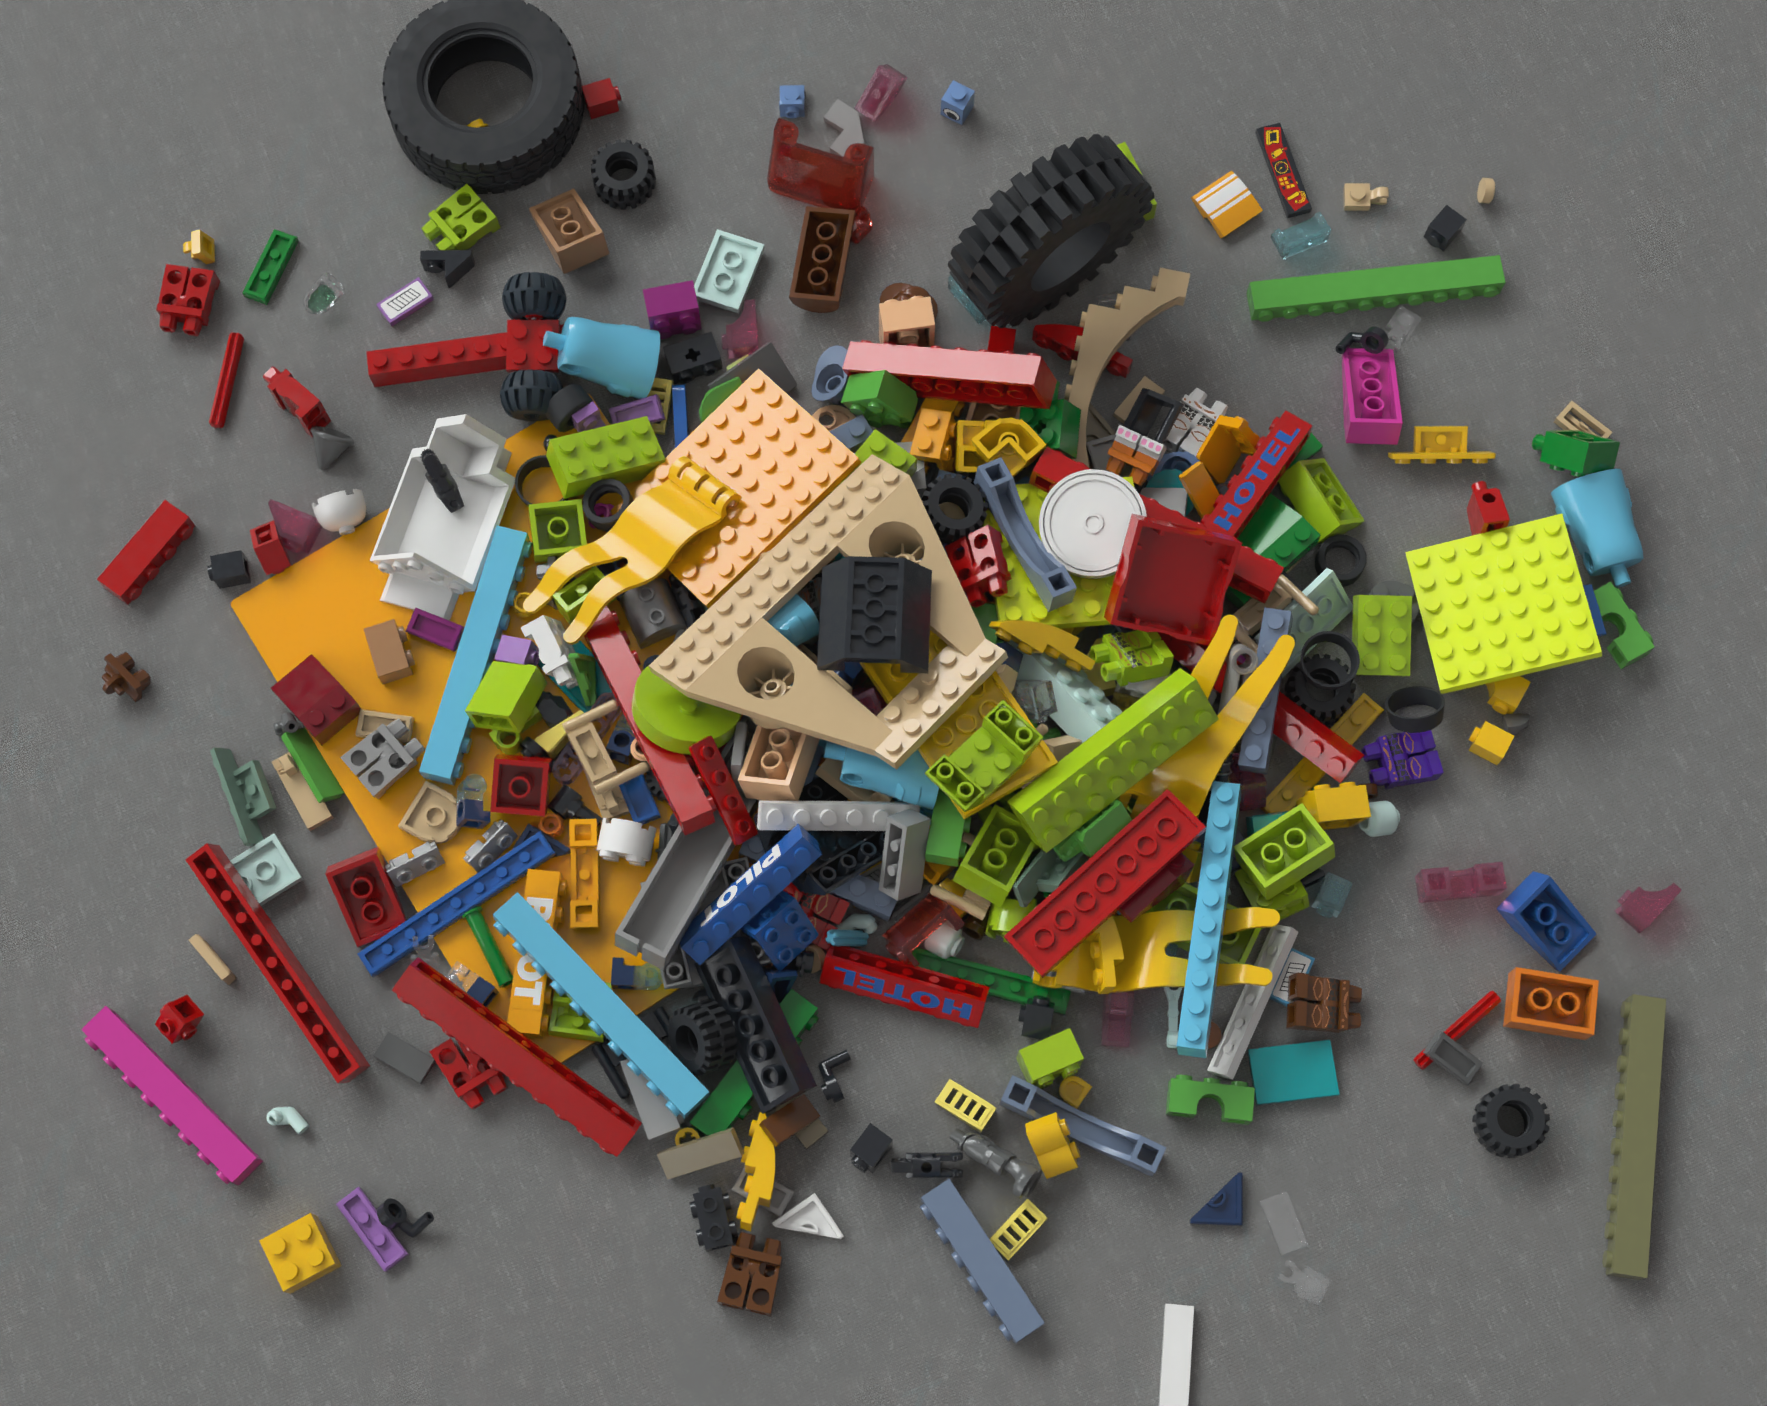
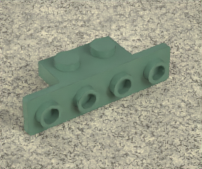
M215 747L210 750L213 765L219 774L222 789L227 796L231 814L239 830L240 839L245 846H254L264 840L257 820L276 809L259 760H251L238 768L230 749Z
M1053 848L1047 853L1041 850L1013 885V890L1020 907H1027L1039 891L1052 893L1088 861L1087 855L1080 852L1064 862L1058 857Z

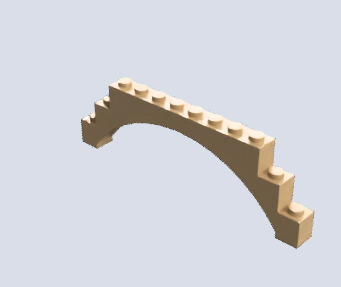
M1160 268L1158 276L1153 275L1150 291L1124 286L1123 294L1118 293L1115 309L1089 304L1088 312L1082 311L1079 327H1084L1082 336L1077 335L1074 351L1079 352L1077 361L1072 360L1069 375L1074 376L1072 385L1067 384L1064 396L1065 400H1069L1070 403L1081 409L1077 459L1072 460L1082 462L1089 467L1086 450L1087 415L1094 389L1103 370L1115 352L1138 328L1159 313L1175 305H1184L1190 273Z

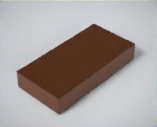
M803 1094L764 1119L759 1125L773 1145L777 1147L818 1120L820 1115L806 1095Z

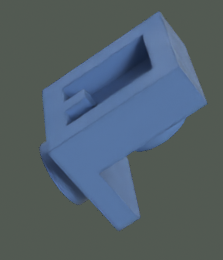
M804 85L780 86V117L790 119L805 117Z

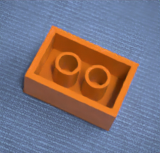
M1515 967L1508 973L1503 1027L1587 1040L1595 1032L1599 980Z

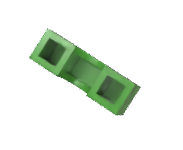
M1611 581L1594 590L1602 620L1613 623L1619 631V637L1614 639L1607 649L1622 670L1647 656L1655 648L1653 639L1647 631L1642 629L1638 623L1636 613L1628 608L1624 602L1622 592L1617 587H1614Z
M1176 1075V1078H1171L1168 1082L1166 1115L1194 1118L1197 1114L1198 1101L1203 1098H1212L1221 1107V1122L1246 1125L1252 1122L1255 1088L1248 1087L1246 1082L1231 1081V1085L1220 1084V1080L1215 1078H1204L1203 1082L1193 1081V1077L1189 1075Z

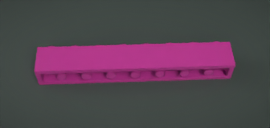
M105 1006L81 1029L87 1035L84 1039L85 1042L95 1051L100 1048L104 1052L103 1060L114 1070L118 1067L124 1073L121 1078L131 1088L134 1089L137 1086L143 1092L140 1097L151 1108L156 1105L162 1111L159 1117L171 1127L175 1124L180 1130L178 1136L189 1146L193 1143L200 1150L197 1155L207 1165L212 1162L219 1169L216 1172L217 1176L227 1185L232 1182L239 1186L263 1162L114 1010Z

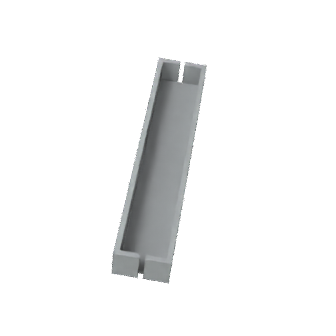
M743 715L740 722H746L748 726L750 747L757 725L749 716ZM735 733L721 752L731 777V760ZM704 782V785H705V788H706V789H704L703 792H704L705 796L707 797V796L710 795V793H709L708 788H707V786H706V784H705V782ZM745 796L742 800L752 818L759 806V800L749 799ZM718 809L713 812L715 823L686 836L680 825H678L615 933L616 947L636 957L640 952L642 953V960L665 970L736 846L728 833Z

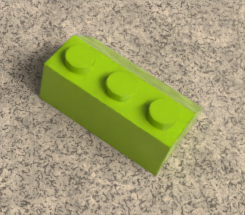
M1324 458L1298 461L1278 481L1283 494L1293 503L1294 510L1303 516L1321 535L1318 543L1324 542L1328 537L1337 534L1342 535L1365 522Z

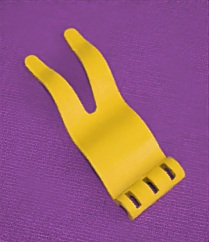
M687 456L679 457L669 469V479L635 499L621 514L616 524L608 533L600 539L572 549L558 558L547 570L537 588L524 601V609L529 614L538 612L553 599L552 595L561 590L571 578L588 568L622 558L627 559L628 564L608 574L592 588L577 616L564 632L563 639L567 644L574 645L578 643L593 626L601 611L611 600L623 592L645 585L665 571L676 554L689 540L700 532L720 523L727 515V505L732 500L738 503L742 499L741 495ZM688 467V469L685 471L682 478L680 479L681 473L685 468ZM703 480H706V481L701 485L699 491H697L699 484H700ZM723 492L715 504V499L717 495Z
M1226 615L1222 618L1213 640L1190 674L1197 679L1207 699H1209L1234 641L1238 627V619L1234 615ZM1282 635L1278 639L1266 659L1217 715L1219 720L1120 796L1119 801L1122 802L1126 810L1131 798L1136 800L1132 814L1128 813L1132 820L1166 789L1170 790L1197 818L1199 817L1220 768L1251 724L1286 668L1295 647V640L1292 636Z
M1260 907L1226 910L1223 935L1251 928L1275 927L1280 922V915L1274 909ZM1166 910L1144 913L1132 923L1124 916H1113L1122 943L1124 960L1117 967H1114L1117 987L1111 993L1155 987H1185L1188 960L1168 956L1165 950L1170 943L1191 941L1195 911ZM1083 941L1050 972H1057L1056 977L1045 976L1042 978L1034 970L1032 982L1048 988L1068 986L1098 992V987L1093 982L1095 960L1090 955V944L1092 941ZM1219 963L1216 987L1241 984L1267 986L1271 983L1273 975L1267 968L1248 964Z

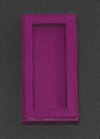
M415 607L405 632L456 652L464 626Z

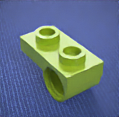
M535 706L520 733L493 730L489 735L497 748L501 749L503 753L515 755L522 749L520 743L523 739L520 734L543 718ZM509 735L516 736L512 744H503L505 737Z

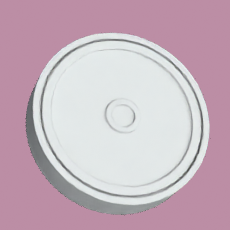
M1098 469L1075 472L1060 480L1049 491L1042 504L1039 516V530L1042 543L1047 552L1051 553L1057 561L1065 566L1068 573L1087 579L1112 576L1116 574L1131 515L1137 514L1147 517L1144 503L1136 489L1117 474Z

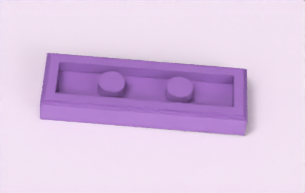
M357 1187L336 1203L384 1272L390 1270L409 1255L393 1231L380 1223L377 1209L361 1187Z

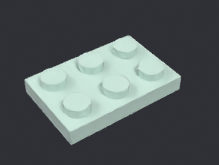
M717 229L694 285L697 300L739 314L765 250L764 244Z
M275 834L270 835L230 860L261 906L303 880Z

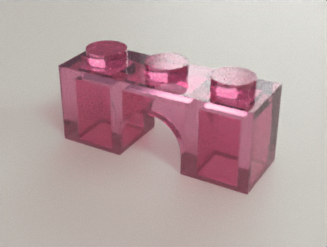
M1503 862L1475 864L1471 868L1457 871H1449L1448 867L1421 869L1415 876L1419 903L1499 896L1507 889Z

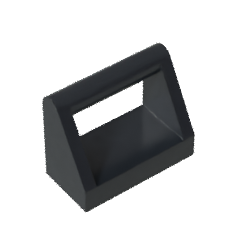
M1142 388L1123 427L1147 437L1162 406L1169 407L1171 409L1154 441L1164 445L1184 405L1155 391Z

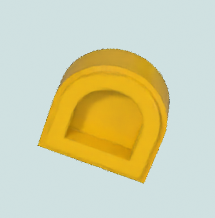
M1070 1076L1061 1082L1059 1095L1066 1104L1077 1109L1092 1086L1077 1076Z

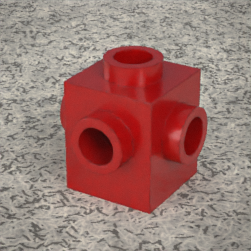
M185 995L165 1004L160 1010L161 1015L155 1025L171 1044L181 1039L186 1041L196 1034L198 1030L196 1027L203 1018L204 1013L188 995Z

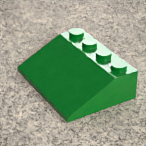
M1270 493L1240 534L1238 540L1242 543L1241 546L1249 547L1255 553L1276 561L1278 565L1284 567L1283 573L1284 571L1287 572L1315 547L1321 535L1303 516ZM1228 586L1225 596L1238 610L1252 599V597Z

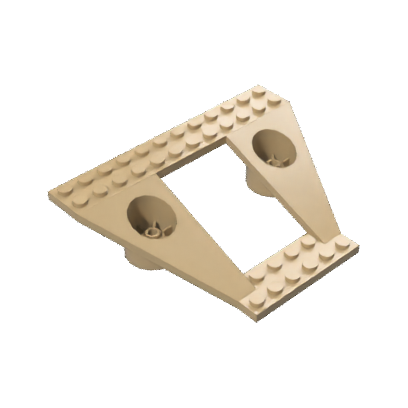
M872 454L649 665V668L653 674L689 698L749 716L756 725L766 729L784 727L876 756L897 770L1008 656L1004 649L985 638L910 475ZM839 552L844 557L906 558L932 570L930 630L942 639L947 646L929 663L928 674L919 673L877 716L825 671L817 670V665L767 622Z

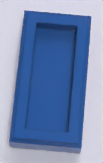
M644 774L619 785L634 822L644 825L661 818Z

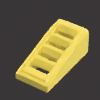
M655 378L647 396L657 394L660 400H664V403H661L665 420L661 421V424H651L655 434L665 435L673 396L672 380Z
M579 710L538 736L534 741L544 749L550 758L554 759L570 742L562 727V723L584 712Z
M949 1079L934 1102L979 1133L983 1131L997 1109ZM954 1089L957 1093L951 1103L948 1104L945 1100ZM963 1095L966 1097V1100L958 1110L955 1108V1105ZM970 1102H974L976 1105L970 1114H964ZM981 1107L985 1111L977 1122L973 1118Z
M1026 1199L990 1238V1241L996 1250L1009 1261L1048 1218L1029 1199ZM1025 1210L1037 1220L1035 1224L1022 1214ZM1017 1218L1029 1229L1027 1233L1014 1222ZM1009 1227L1021 1237L1019 1241L1007 1231ZM1001 1235L1014 1246L1011 1250L998 1239Z

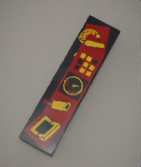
M1276 123L1257 128L1255 133L1286 217L1291 218L1310 213L1312 207L1281 124Z

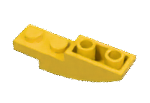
M1018 620L991 621L989 627L996 630L995 635L1007 642H1010V640L1018 644L1017 649L1023 653L1031 655L1032 653L1044 652L1055 659L1060 657L1066 661L1065 666L1073 671H1091L1096 662L1074 648L1079 640L1078 637L1057 627L1039 622Z
M1113 916L1084 940L1092 941L1090 944V955L1095 960L1093 982L1098 987V994H1109L1117 987L1114 967H1117L1124 960L1122 943Z
M762 1112L759 1113L758 1120H752L748 1135L753 1137L750 1147H744V1154L741 1158V1162L745 1163V1172L754 1174L747 1177L744 1192H748L746 1203L740 1202L736 1217L741 1219L740 1229L752 1231L758 1206L762 1205L770 1208L774 1188L775 1150L773 1143L759 1125L767 1118L766 1114H762Z

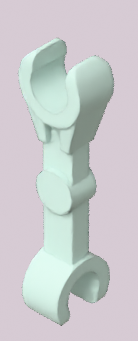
M1164 987L1168 1000V1031L1166 1046L1168 1048H1177L1178 999L1183 987H1178L1177 990Z

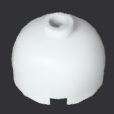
M353 489L354 494L346 495L345 490L317 499L318 504L313 502L312 507L319 524L326 530L332 532L339 531L340 535L354 532V527L363 521L367 510L362 490Z

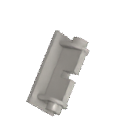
M500 820L498 823L495 821L482 835L487 840L485 844L477 840L465 852L466 855L463 859L477 873L492 864L518 837L513 829L503 820Z
M427 841L425 844L413 849L414 857L411 859L405 853L393 860H389V864L385 865L396 887L408 883L412 879L445 863L435 841L431 843Z

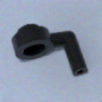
M1373 326L1364 333L1349 332L1335 349L1337 353L1343 354L1354 342L1361 343L1366 351L1378 354L1388 345L1389 339L1383 329Z
M529 736L520 743V746L523 748L520 753L523 756L550 758L544 749ZM568 744L552 760L551 773L556 772L575 752Z
M847 1049L821 1061L818 1065L825 1081L820 1086L827 1101L833 1099L834 1103L845 1099L831 1069L851 1060Z
M392 1198L385 1200L377 1209V1216L382 1225L390 1229L399 1227L412 1238L416 1237L434 1221L433 1214L426 1212L412 1224L406 1219L407 1212L404 1206Z

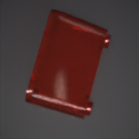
M778 118L773 132L767 175L769 189L776 194L814 206L855 210L856 214H858L863 207L874 178V147L855 143L850 145L845 151L844 157L797 143L799 136L798 127L790 121Z

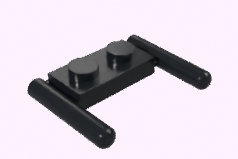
M663 1006L640 1019L660 1041L666 1036L669 1037L667 1030L670 1018ZM606 1039L603 1043L594 1046L592 1051L619 1097L626 1099L629 1097L630 1092L615 1067L621 1065L620 1062L627 1058L623 1054L617 1056L607 1045L610 1040Z

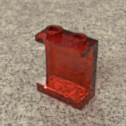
M929 893L889 928L882 937L887 942L885 948L894 958L897 957L904 965L909 963L916 968L919 962L912 955V951L944 922L956 931L962 928L965 923L950 904Z

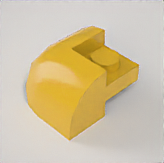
M999 418L972 439L973 446L986 463L1002 458L1012 477L1031 465L1046 448L1045 442L1026 422L1015 418Z
M995 420L957 421L955 467L957 472L976 473L978 466L986 463L973 446L972 439Z

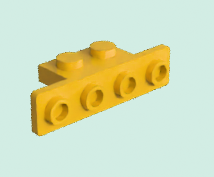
M1414 426L1413 452H1388V457L1395 459L1396 464H1410L1411 459H1421V463L1435 464L1436 459H1446V463L1451 464L1462 463V459H1472V463H1488V459H1496V453L1491 451H1467L1468 426Z

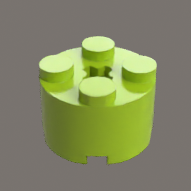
M1008 895L1001 907L991 902L985 934L993 939H996V935L1004 938L1005 934L1038 906L1036 905L1037 900L1033 898L1027 907H1020L1018 900L1011 899Z

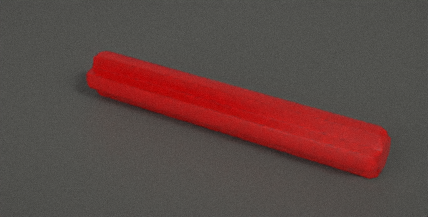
M232 332L229 334L209 419V424L214 428H223L244 342V337L240 333Z
M1490 991L1446 1029L1444 1033L1456 1042L1501 1002L1500 997L1494 991ZM1424 1050L1413 1059L1415 1064L1422 1070L1433 1062V1060L1423 1054Z

